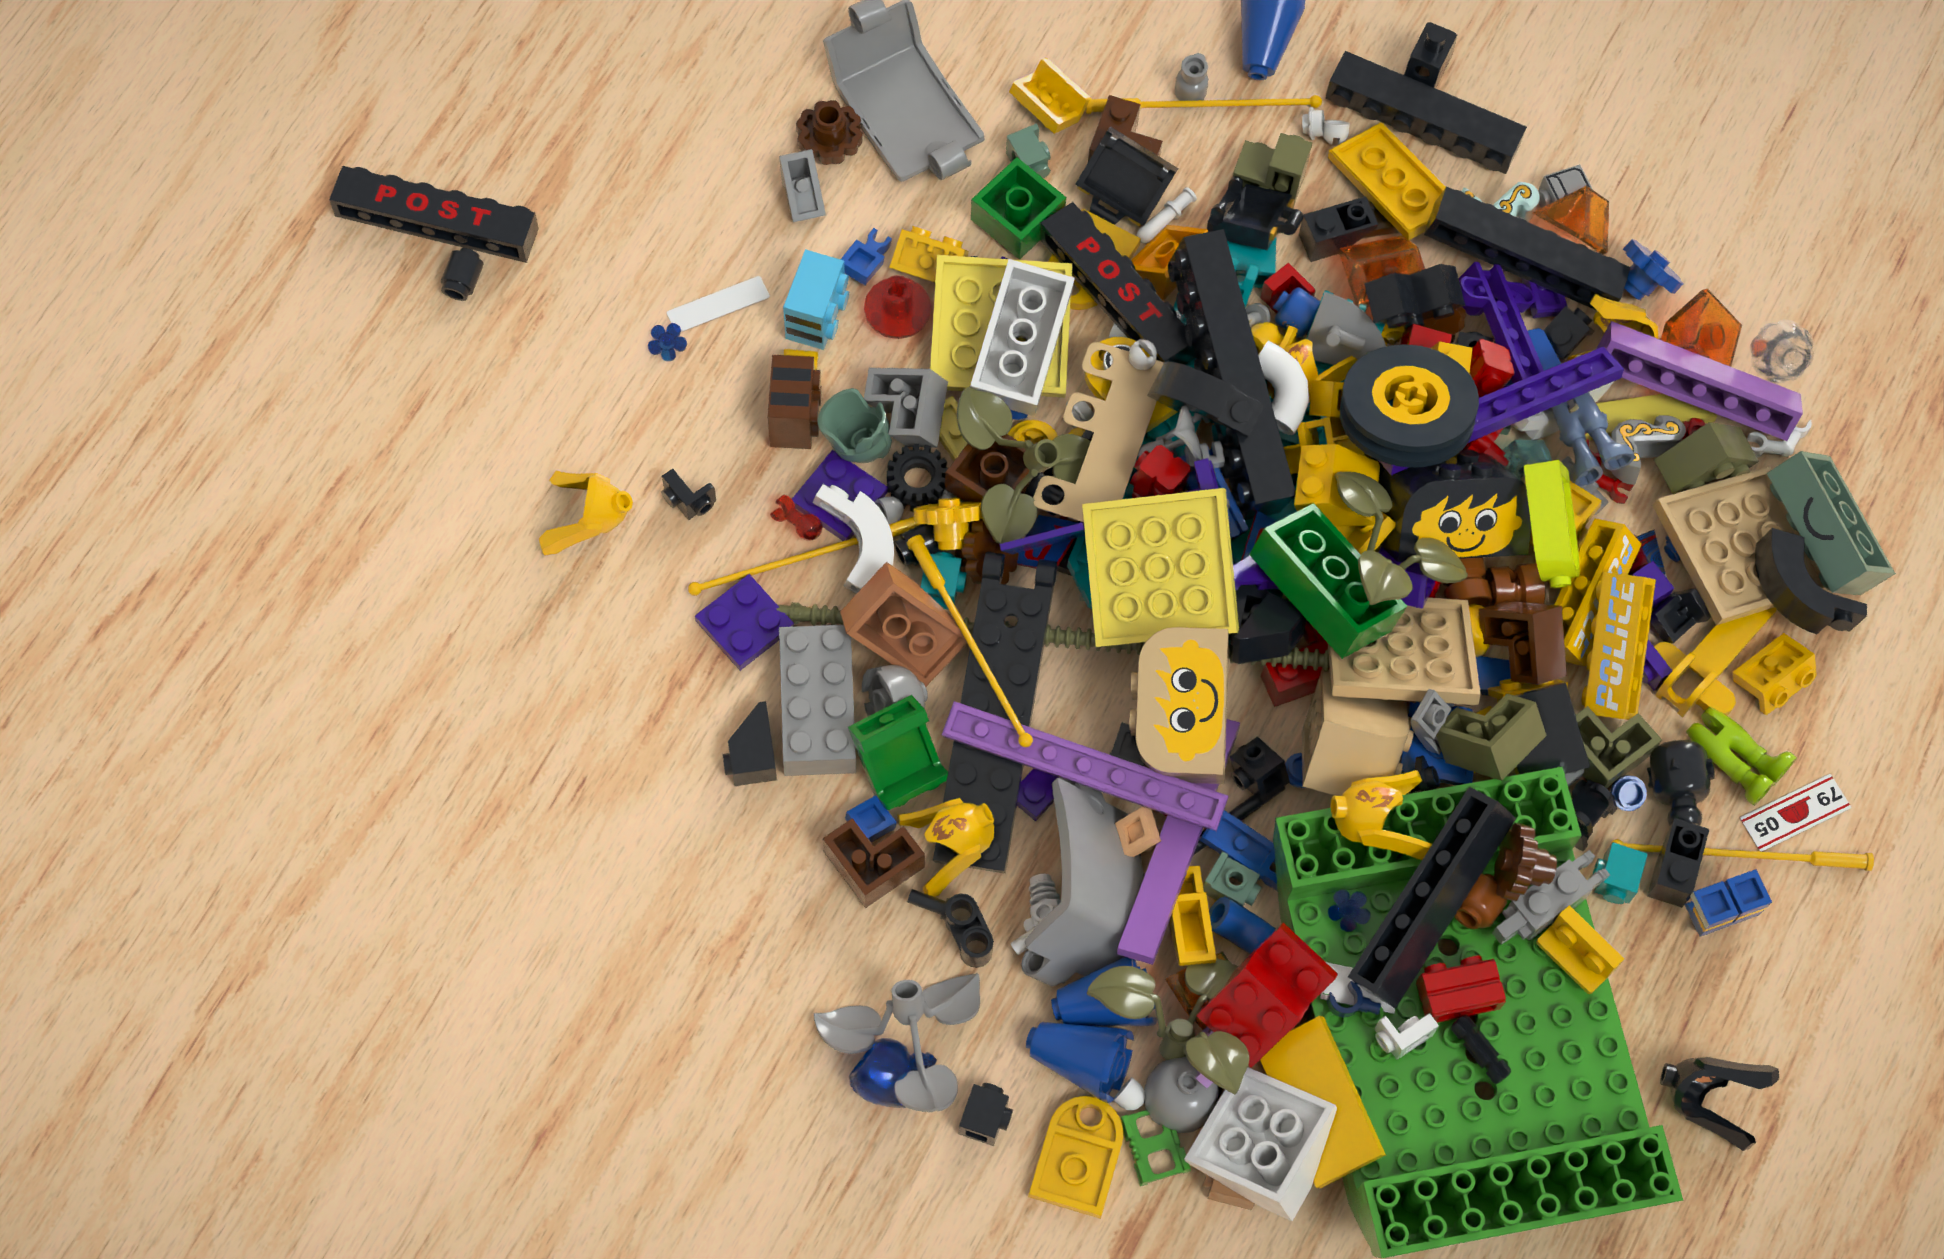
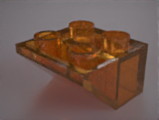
M1403 235L1339 248V255L1355 304L1358 307L1360 303L1370 307L1364 283L1391 273L1411 275L1425 269L1419 248L1410 240L1407 241Z

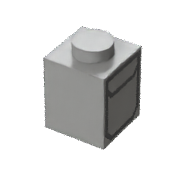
M1581 165L1545 175L1538 190L1540 195L1538 203L1543 210L1546 209L1551 220L1586 209L1594 191Z

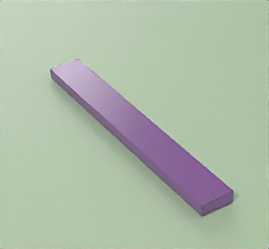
M955 701L953 702L942 732V736L1217 832L1229 798L1228 795L1176 777L1159 774L1150 768L1022 725L1025 733L1032 736L1033 742L1029 747H1022L1018 742L1019 735L1010 720Z
M1227 719L1225 767L1240 728V722ZM1193 783L1216 792L1219 784ZM1167 815L1160 833L1161 842L1156 844L1117 948L1118 955L1153 965L1203 827Z

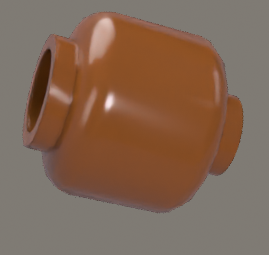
M1480 875L1455 914V918L1465 927L1470 929L1490 927L1506 906L1507 899H1503L1496 894L1497 883L1493 875Z

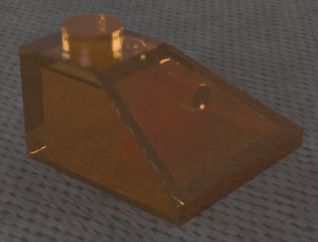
M1703 289L1665 322L1660 340L1731 367L1742 324L1709 289Z

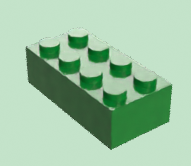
M1314 503L1264 528L1249 554L1342 659L1390 633L1408 607L1401 599L1387 600L1373 605L1369 604L1358 568V559L1361 554Z

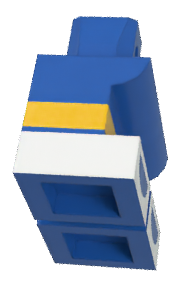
M1757 869L1727 879L1725 882L1721 881L1694 891L1690 895L1692 901L1684 905L1695 930L1701 937L1759 916L1772 903V900Z

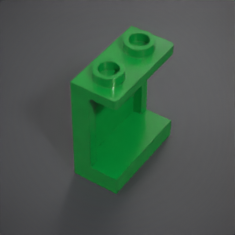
M912 695L848 727L873 793L878 797L886 810L903 806L910 799L926 791L934 790L941 783L947 781L948 771L939 760L926 723L929 721L926 710Z

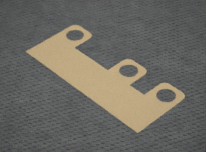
M1093 342L1088 346L1082 363V369L1086 373L1111 380L1112 384L1106 401L1082 393H1074L1070 396L1063 415L1064 421L1069 425L1092 431L1094 434L1076 484L1051 476L1042 477L1033 497L1035 500L1033 503L1037 508L1084 522L1082 504L1123 499L1157 402L1147 395L1165 362L1156 360L1150 369L1139 370L1130 364L1129 351L1100 342ZM1099 350L1109 352L1113 358L1111 367L1106 370L1095 369L1090 361L1094 352ZM1080 401L1089 402L1095 411L1094 416L1085 422L1078 421L1072 414L1073 406ZM1054 484L1063 489L1065 496L1060 504L1049 505L1044 502L1042 491L1046 486Z

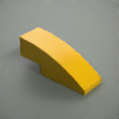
M1200 865L1189 866L1169 920L1172 941L1179 966L1216 963L1217 960Z

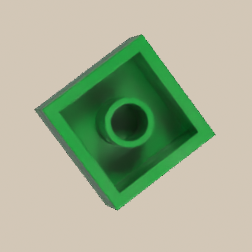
M1016 157L971 199V220L1020 260L1041 240V222L1066 207L1067 197Z

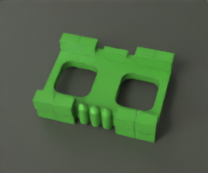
M1148 1110L1124 1115L1120 1119L1125 1141H1130L1131 1154L1134 1155L1133 1160L1136 1161L1133 1166L1140 1187L1148 1185V1183L1191 1171L1190 1165L1184 1160L1186 1153L1184 1147L1180 1148V1140L1176 1130H1171L1162 1125L1163 1132L1149 1138H1142L1140 1136L1136 1120L1150 1114ZM1162 1150H1169L1175 1168L1167 1172L1154 1174L1148 1161V1155Z

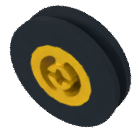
M1417 345L1386 346L1364 355L1348 371L1343 386L1340 419L1349 439L1372 458L1401 467L1432 466L1454 457L1469 442L1479 407V395L1471 375L1461 364L1448 355ZM1394 398L1393 407H1391L1387 401ZM1425 404H1427L1431 410L1424 413Z

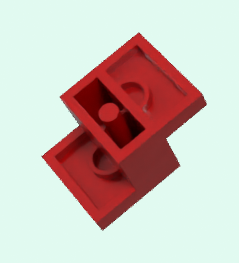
M1283 922L1234 970L1225 986L1196 1016L1213 1032H1226L1241 1040L1249 1052L1248 1065L1252 1068L1301 1021L1310 1003L1336 979L1338 973Z

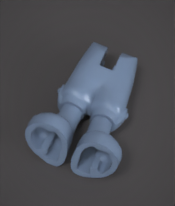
M1589 392L1573 398L1574 403L1579 407L1575 412L1571 413L1567 401L1552 407L1560 430L1559 439L1566 446L1572 447L1574 451L1575 465L1572 469V479L1578 486L1592 484L1603 474L1599 462L1588 447L1585 437L1586 433L1593 438L1599 456L1608 470L1621 469L1630 464L1635 457L1632 448L1626 444L1615 442L1606 432L1608 428L1607 415L1600 411Z

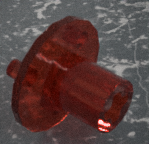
M896 275L883 279L871 288L866 295L864 312L868 324L875 332L884 337L902 339L911 337L923 330L930 319L931 302L928 293L920 284L904 276Z

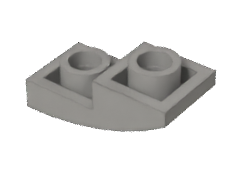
M1428 689L1411 719V725L1424 747L1430 752L1440 754L1441 748L1436 735L1445 723L1451 708L1432 689Z

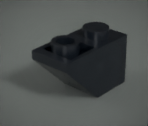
M1365 196L1304 214L1299 236L1310 262L1344 252L1378 227V223Z
M1268 593L1260 604H1254L1247 621L1243 626L1239 625L1238 633L1232 634L1230 639V645L1233 646L1232 662L1243 664L1288 656L1305 634L1306 618L1292 602Z
M1677 818L1672 820L1655 864L1647 897L1681 908L1691 898L1690 895L1694 892L1709 833L1708 828Z

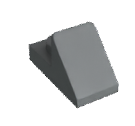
M808 149L780 155L782 186L786 190L792 221L797 222L825 216L826 213L813 150Z

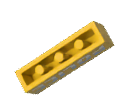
M1594 519L1579 551L1580 575L1579 577L1571 578V586L1562 587L1554 604L1562 606L1565 657L1568 663L1585 666L1590 650H1593L1594 636L1591 632V625L1594 616L1598 613L1599 601L1596 598V588L1598 582L1602 580L1603 572L1628 575L1642 545L1625 524Z
M1603 572L1602 580L1597 584L1598 613L1594 616L1591 625V632L1594 636L1593 650H1590L1586 662L1587 670L1590 672L1588 685L1584 687L1582 692V705L1585 708L1588 706L1596 716L1630 720L1638 714L1656 579Z

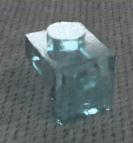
M1514 440L1503 449L1506 453L1504 456L1510 461L1506 468L1519 479L1525 477L1524 465L1552 461L1550 451L1544 440Z

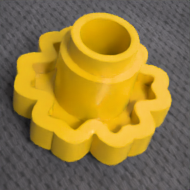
M959 498L939 499V504L914 508V521L916 524L933 525L934 541L938 542L939 550L962 549L964 536L969 532L968 522L982 519L981 502H960Z

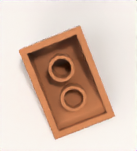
M888 562L874 574L840 611L846 634L892 665L903 666L910 670L919 681L924 683L925 687L967 644L954 618L916 582Z

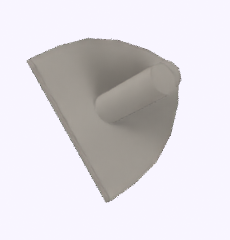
M1328 292L1324 293L1307 338L1313 343L1312 352L1314 360L1335 365L1350 356L1359 360L1366 355L1367 351L1371 352L1386 347L1381 332L1370 316L1362 309L1342 297Z

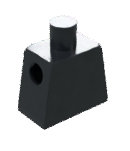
M1427 22L1411 53L1404 75L1437 88L1452 58L1458 35L1442 26ZM1421 66L1429 70V76L1419 75Z

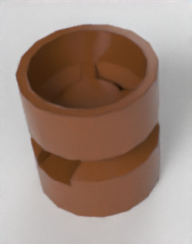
M1460 559L1466 568L1468 577L1464 581L1457 583H1442L1444 586H1447L1444 591L1445 598L1468 600V605L1490 606L1493 602L1490 584L1488 580L1482 579L1487 574L1484 559Z
M1537 563L1516 565L1515 570H1512L1509 566L1487 568L1485 580H1488L1493 597L1491 605L1505 601L1544 604L1545 583L1540 578Z

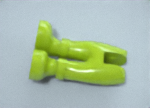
M1708 707L1701 715L1703 722L1710 730L1699 723H1693L1686 730L1691 741H1695L1705 748L1708 758L1712 759L1714 764L1731 777L1730 779L1736 784L1741 783L1745 789L1746 800L1753 806L1783 777L1797 759L1794 754L1788 751L1775 757L1767 755V751L1759 746L1737 722L1712 707ZM1730 749L1738 753L1746 760V763H1743ZM1751 767H1755L1761 775L1752 772Z

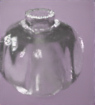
M1789 319L1780 320L1775 323L1770 322L1764 325L1750 344L1753 369L1759 375L1765 376L1768 381L1775 384L1799 379L1814 360L1815 353L1812 335L1808 330L1800 327L1798 323Z

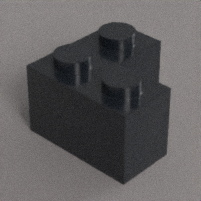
M1438 264L1411 275L1391 273L1364 283L1374 323L1387 324L1388 328L1404 326V330H1406L1412 324L1424 326V320L1431 317H1434L1435 320L1447 318L1454 315V309L1465 306L1456 267L1452 265Z

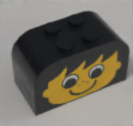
M1463 449L1449 460L1436 465L1416 468L1409 467L1393 475H1390L1385 469L1381 474L1378 483L1384 487L1392 501L1390 511L1383 513L1389 516L1396 523V526L1380 546L1397 562H1404L1412 555H1417L1414 545L1421 538H1434L1443 542L1456 553L1459 559L1528 555L1531 521L1526 484L1494 457L1485 453H1478L1474 450Z

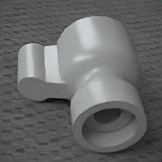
M1201 53L1189 55L1182 61L1181 70L1176 77L1175 95L1180 101L1204 100L1207 94L1209 80L1207 76L1208 64L1206 57Z

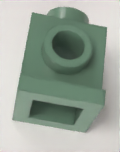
M1037 123L1007 135L1006 154L1011 162L1018 157L1042 178L1050 174L1051 170L1048 167V160L1051 159L1050 152L1044 141L1039 142V127Z
M1222 851L1205 880L1203 890L1206 892V895L1215 900L1227 897L1243 907L1245 903L1252 906L1262 888L1257 884L1260 874L1229 858L1228 854ZM1232 877L1242 884L1238 886L1232 885L1229 878Z

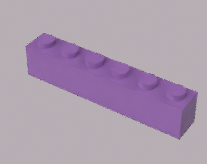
M1613 321L1608 325L1596 348L1598 349L1603 346L1624 368L1622 378L1785 441L1789 439L1803 415L1801 394Z

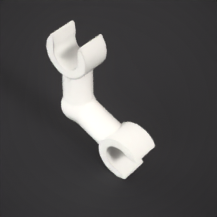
M1810 420L1804 428L1796 426L1787 441L1767 440L1766 436L1759 432L1750 433L1747 441L1759 444V448L1751 447L1757 458L1762 456L1763 453L1788 457L1793 454L1799 439L1808 434L1812 422Z

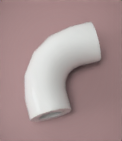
M1268 340L1259 354L1264 378L1274 388V399L1271 404L1278 430L1285 434L1293 435L1303 420L1309 403L1308 380L1299 362L1283 348Z

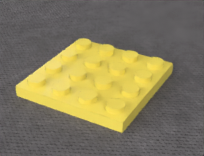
M937 255L930 369L948 381L947 390L963 391L971 385L1008 259ZM1015 260L1072 277V263ZM1071 296L1041 396L1061 398L1066 396ZM1022 337L1017 338L1018 341H1026V339Z
M1225 488L1082 504L1096 647L1144 643L1158 631L1172 627L1228 629L1229 634L1238 633L1239 622Z

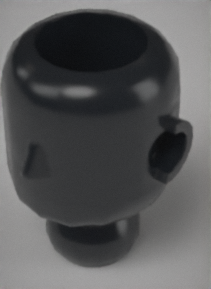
M1674 740L1659 744L1650 754V767L1647 768L1649 775L1648 787L1653 788L1654 796L1659 802L1671 807L1668 813L1669 826L1674 818L1700 826L1702 823V813L1697 808V803L1702 802L1710 793V780L1715 779L1713 761L1708 759L1705 748L1695 741Z

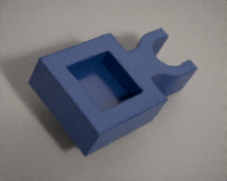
M875 228L868 234L866 244L856 240L840 259L844 260L845 274L865 286L883 265L885 256L882 254L890 248L892 238L889 236L882 243L876 242L878 230Z

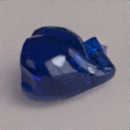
M891 1038L877 1039L873 1047L866 1051L849 1075L851 1087L861 1098L873 1104L894 1108H907L896 1098L895 1083L904 1079L910 1071H918L915 1053L910 1055L907 1046L898 1040ZM929 1052L922 1053L925 1069L934 1066L937 1059Z

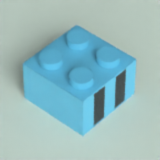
M805 249L783 306L785 339L821 350L825 349L828 339H834L839 320H836L839 310H845L849 299V291H846L849 275L845 274L844 260Z

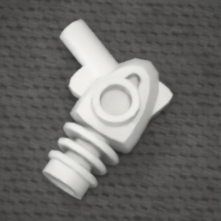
M1038 874L1030 878L1029 891L1031 892V899L1029 902L1031 905V918L1024 921L1023 925L1026 933L1010 943L1017 955L1027 950L1025 945L1026 938L1040 921L1061 902L1060 896L1056 893V888H1054L1055 883L1049 874Z

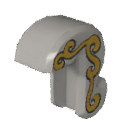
M1669 415L1657 416L1654 425L1638 419L1620 422L1612 431L1611 439L1617 443L1628 445L1632 448L1635 457L1627 466L1610 471L1622 482L1635 485L1641 469L1640 458L1658 457L1675 446L1685 435V425L1679 419Z

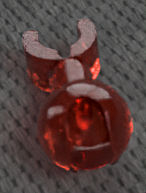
M785 494L775 501L782 509L778 507L770 513L774 520L778 522L789 521L795 526L798 536L806 541L817 539L820 536L823 525L818 516L811 513L801 514L795 509L793 500Z

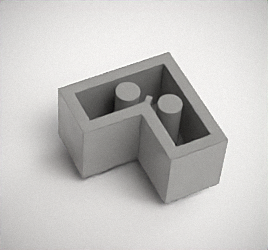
M869 368L864 399L875 408L881 402L885 413H892L889 435L908 447H913V444H919V447H925V444L933 448L938 447L948 381L931 369Z

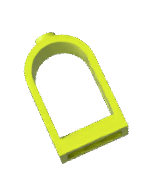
M1560 460L1524 465L1533 545L1542 582L1550 581V588L1571 586V578L1579 577L1580 564L1569 471Z

